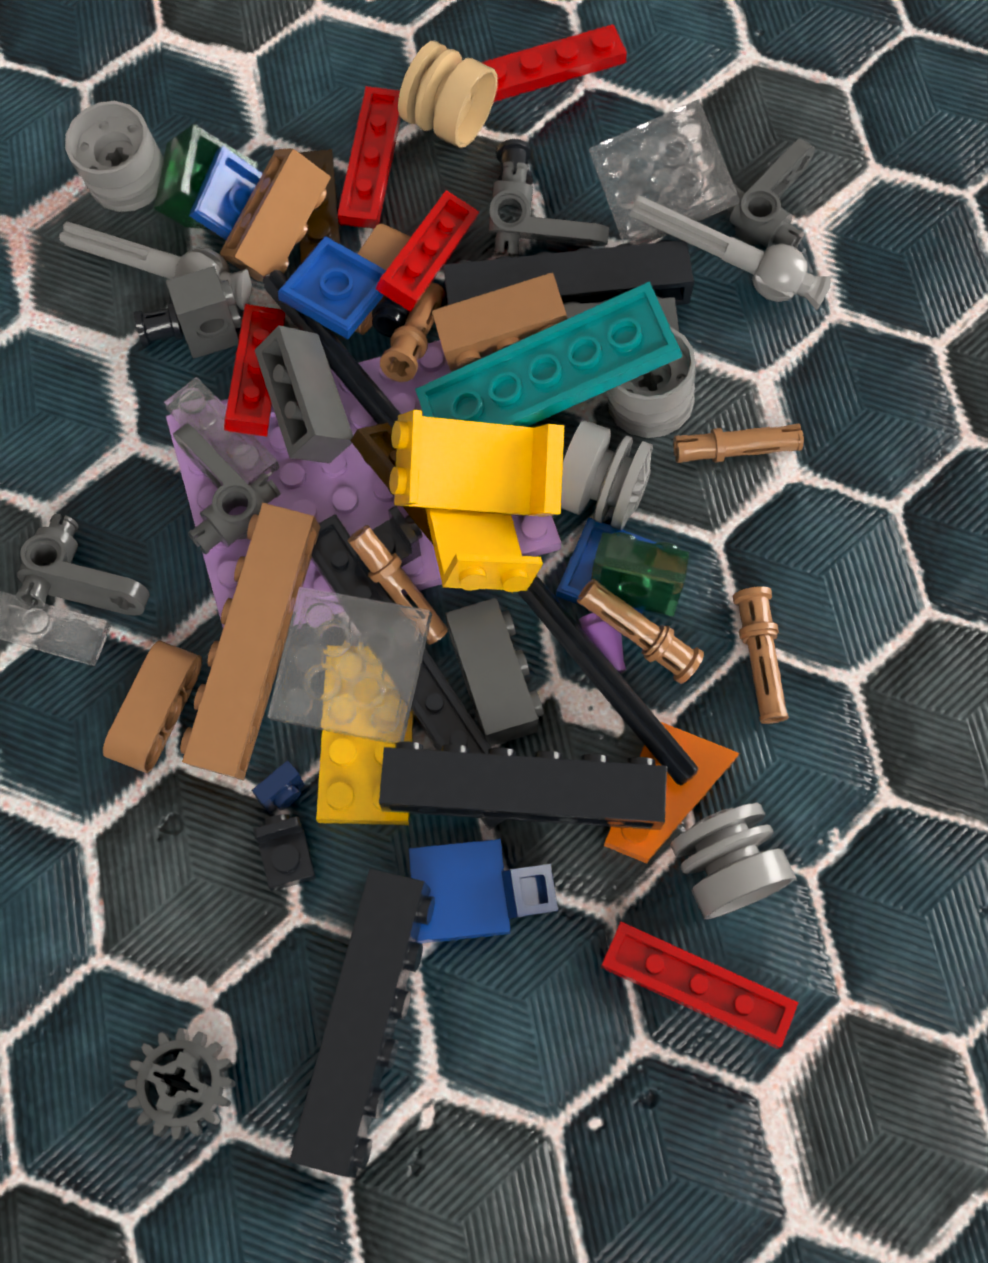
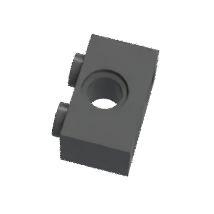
M215 266L166 280L178 320L193 359L238 345L239 340L235 329L240 328L242 322L229 281H219Z

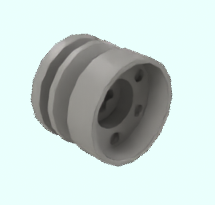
M118 101L99 102L84 109L72 120L66 132L65 150L92 197L100 205L117 212L135 211L150 204L161 193L167 181V164L145 120L135 108Z
M672 327L670 328L683 357L607 391L610 415L617 426L631 435L644 438L665 436L678 430L691 415L695 401L694 350L686 337Z
M583 420L572 438L563 461L561 509L580 515L589 500L593 499L597 501L595 521L602 523L610 506L615 507L611 527L622 531L628 518L637 510L651 473L650 462L653 445L642 441L634 458H630L629 454L633 437L626 435L616 451L613 452L608 450L611 438L610 429Z
M759 803L729 808L711 814L696 822L690 829L680 834L671 842L670 846L675 856L681 857L693 854L682 862L680 867L683 873L691 874L706 871L708 875L691 890L704 919L716 918L755 903L786 887L796 879L782 849H771L762 852L758 849V846L767 841L774 833L770 825L753 827L766 816Z

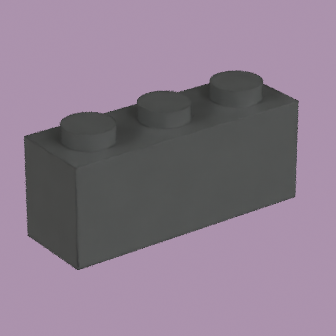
M278 326L255 349V353L289 458L329 464L352 444L350 440L353 434L319 334Z
M497 598L446 612V625L481 733L489 745L492 747L537 733L538 717L544 715L537 691H528L524 676L530 674L522 649L514 650L510 637L516 635L509 610L501 612Z

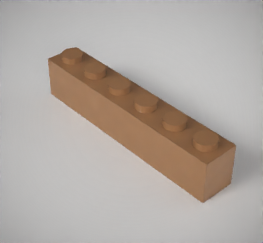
M262 503L259 515L254 514L252 516L247 531V538L251 540L246 557L241 556L234 572V581L238 582L233 599L228 598L222 609L221 623L224 624L220 641L213 642L209 651L207 664L208 667H211L208 680L206 684L199 686L195 696L194 709L198 710L193 728L188 727L181 741L180 752L184 754L182 763L244 781L311 561L314 544H316L321 527L313 515Z

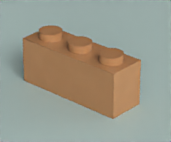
M293 148L276 149L219 254L238 269H247L249 276L256 281L263 282L265 275L270 274L273 270H279L284 274L289 264L288 256L295 244L303 239L307 232L308 225L306 223L311 213L321 205L326 197L327 190L325 187L331 176Z
M553 272L432 310L442 349L451 372L567 319Z

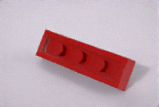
M614 24L481 63L493 68L497 73L495 102L626 63L627 51Z
M368 86L365 88L337 214L339 225L375 229L379 224L401 122L398 110L400 90Z
M446 190L382 275L375 289L411 312L473 225L479 211Z
M245 304L225 415L224 431L268 436L272 403L255 349L278 326H284L286 314L282 309Z
M620 922L601 966L602 969L776 1049L782 1047L799 1003L623 922Z

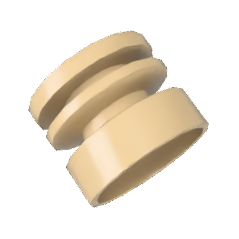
M430 41L413 58L405 74L398 100L399 115L404 121L410 124H417L424 131L434 128L436 136L459 148L466 147L481 131L489 116L497 90V73L493 68L472 58H466L462 61L458 51L447 49L445 45L437 41Z

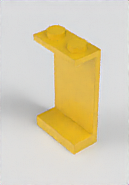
M412 410L398 415V421L393 425L391 436L392 446L397 449L396 467H393L389 481L390 491L392 494H395V506L537 517L561 514L564 425L545 424L533 428L422 416V411Z
M425 508L443 588H462L468 591L491 589L505 590L507 592L528 590L543 562L541 557L522 556L511 514Z

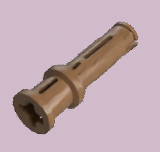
M433 282L430 284L409 313L404 326L394 331L391 337V348L386 350L380 359L382 372L394 381L407 382L413 379L418 370L417 360L422 358L428 349L426 336L434 323L432 310L439 309L446 298L445 290L439 284Z
M590 580L579 594L577 602L595 613L607 624L636 643V645L642 648V654L649 662L657 661L674 674L673 679L678 683L686 682L698 669L704 657L702 650L698 647L691 649L674 636L672 628L664 625L657 626L618 596L608 591L597 580Z
M768 587L746 588L734 593L732 597L734 604L739 606L742 628L739 630V637L744 644H748L753 681L760 712L759 719L762 724L779 723L789 719L786 711L781 675L774 645V639L777 638L779 630L778 624L772 621L769 605L772 591Z

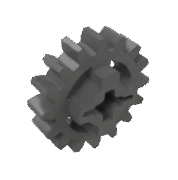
M178 1028L174 1041H172L168 1034L161 1032L158 1034L160 1046L154 1048L144 1043L141 1048L147 1056L143 1062L131 1061L129 1064L130 1067L138 1071L137 1079L125 1081V1087L137 1092V1096L127 1102L128 1108L143 1109L137 1120L139 1125L146 1126L155 1121L153 1135L163 1137L168 1128L171 1127L172 1138L183 1140L185 1128L189 1127L193 1135L200 1136L203 1134L201 1122L206 1120L217 1125L220 1120L214 1111L218 1105L230 1107L231 1101L222 1096L224 1089L235 1086L234 1080L223 1075L224 1071L233 1066L232 1061L229 1059L218 1060L216 1058L223 1049L217 1042L205 1048L207 1035L200 1031L196 1033L192 1041H190L188 1030L184 1028ZM183 1051L179 1052L175 1061L164 1066L158 1065L169 1054ZM203 1059L210 1068L212 1077L211 1087L205 1084L201 1072L204 1065ZM167 1075L172 1078L184 1076V1079L190 1082L191 1086L197 1088L198 1092L195 1093L189 1090L186 1092L178 1090L177 1092V1089L171 1085V1082L164 1080L163 1076ZM150 1081L155 1084L159 1095L156 1106L150 1095ZM197 1101L203 1103L201 1108L193 1114L177 1118L178 1115H182L186 1106Z

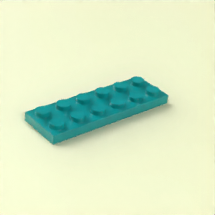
M649 281L420 386L415 391L425 417L528 427L683 356Z

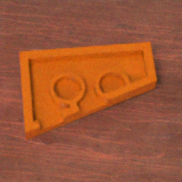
M661 722L698 766L697 774L687 783L678 785L667 772L665 823L660 830L611 827L604 846L647 863L678 828L690 811L709 792L721 775L733 764L740 753ZM644 745L640 757L652 758L656 760L655 765H661Z

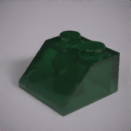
M192 124L167 143L154 209L187 228L208 229L191 218L189 214L217 150L224 146L256 169L258 163L197 125Z
M602 532L594 559L591 580H597L608 591L618 596L631 607L674 616L685 583L690 552L680 550L678 546L668 542L653 544L637 540L633 535L624 532H615L613 534Z

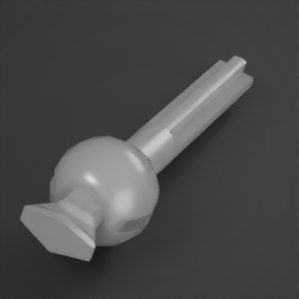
M638 195L629 216L753 274L754 287L767 300L775 302L787 301L793 298L795 294L805 297L818 310L830 289L831 277L814 276L807 273L808 266L805 257L793 246L786 244L772 245L764 252Z
M71 222L63 224L64 231L60 233L59 238L66 246L168 279L215 266L219 281H229L236 305L244 310L245 304H248L252 290L248 270L230 273L229 265L225 259L209 248H195L180 257Z

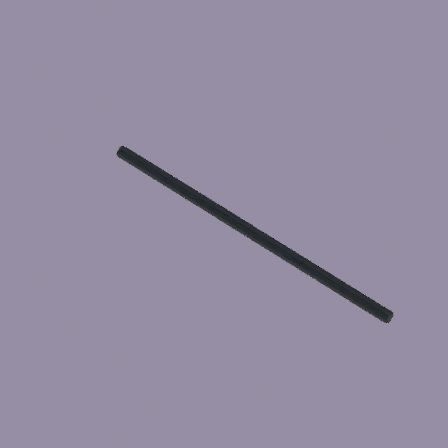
M273 270L270 274L265 275L263 278L264 289L299 330L319 334L329 367L377 424L388 422L393 428L394 423L398 421V415L401 413L329 328L279 300L278 290L288 280L281 271ZM536 575L528 590L518 591V594L662 766H667V772L678 785L687 783L697 774L698 766Z

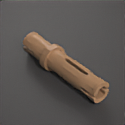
M799 423L779 427L752 428L723 432L721 428L711 429L710 433L674 436L673 451L677 463L712 459L716 463L723 462L725 457L801 451L803 449L804 436Z
M368 525L361 527L348 538L349 544L370 570L368 574L370 579L374 583L379 582L427 644L430 645L440 640L448 632V628L400 566L402 560L395 553L391 554ZM403 589L407 592V594L411 597L414 603L421 610V615H418L415 609L411 606L408 600L401 593Z

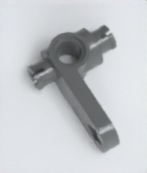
M799 138L746 193L732 183L729 186V190L726 189L720 197L718 206L731 213L729 222L735 226L736 234L743 242L750 245H763L765 248L777 244H786L797 248L801 242L804 232L791 225L793 216L781 208L779 197L804 172L813 158L815 147L804 139Z
M503 162L502 181H495L493 183L492 201L490 204L488 232L496 235L495 248L493 249L494 254L504 256L505 245L508 244V256H519L520 239L586 246L608 245L609 227L605 225L531 217L533 186L526 184L529 166L517 162L516 174H513V162ZM509 204L516 205L522 211L521 217L514 223L502 221L499 217V212L504 206Z
M189 423L184 424L173 433L175 441L187 457L218 488L213 496L212 503L200 512L203 522L188 532L196 546H201L200 550L207 554L219 542L229 547L237 539H247L248 526L254 514L259 515L262 503L268 504L274 498L279 497L281 493L272 480L267 481L269 478L265 473L260 474L255 481L248 485ZM236 507H247L239 515H229L230 511Z
M54 514L50 519L48 527L38 528L35 535L23 544L20 551L22 563L17 572V578L22 585L16 594L17 599L21 603L30 606L33 598H35L34 608H42L46 602L47 595L126 615L135 616L144 612L150 593L141 583L127 577L71 564L78 549V543L73 538L78 530V524L74 519L65 515L62 525H60L61 514ZM52 562L47 566H40L41 564Z

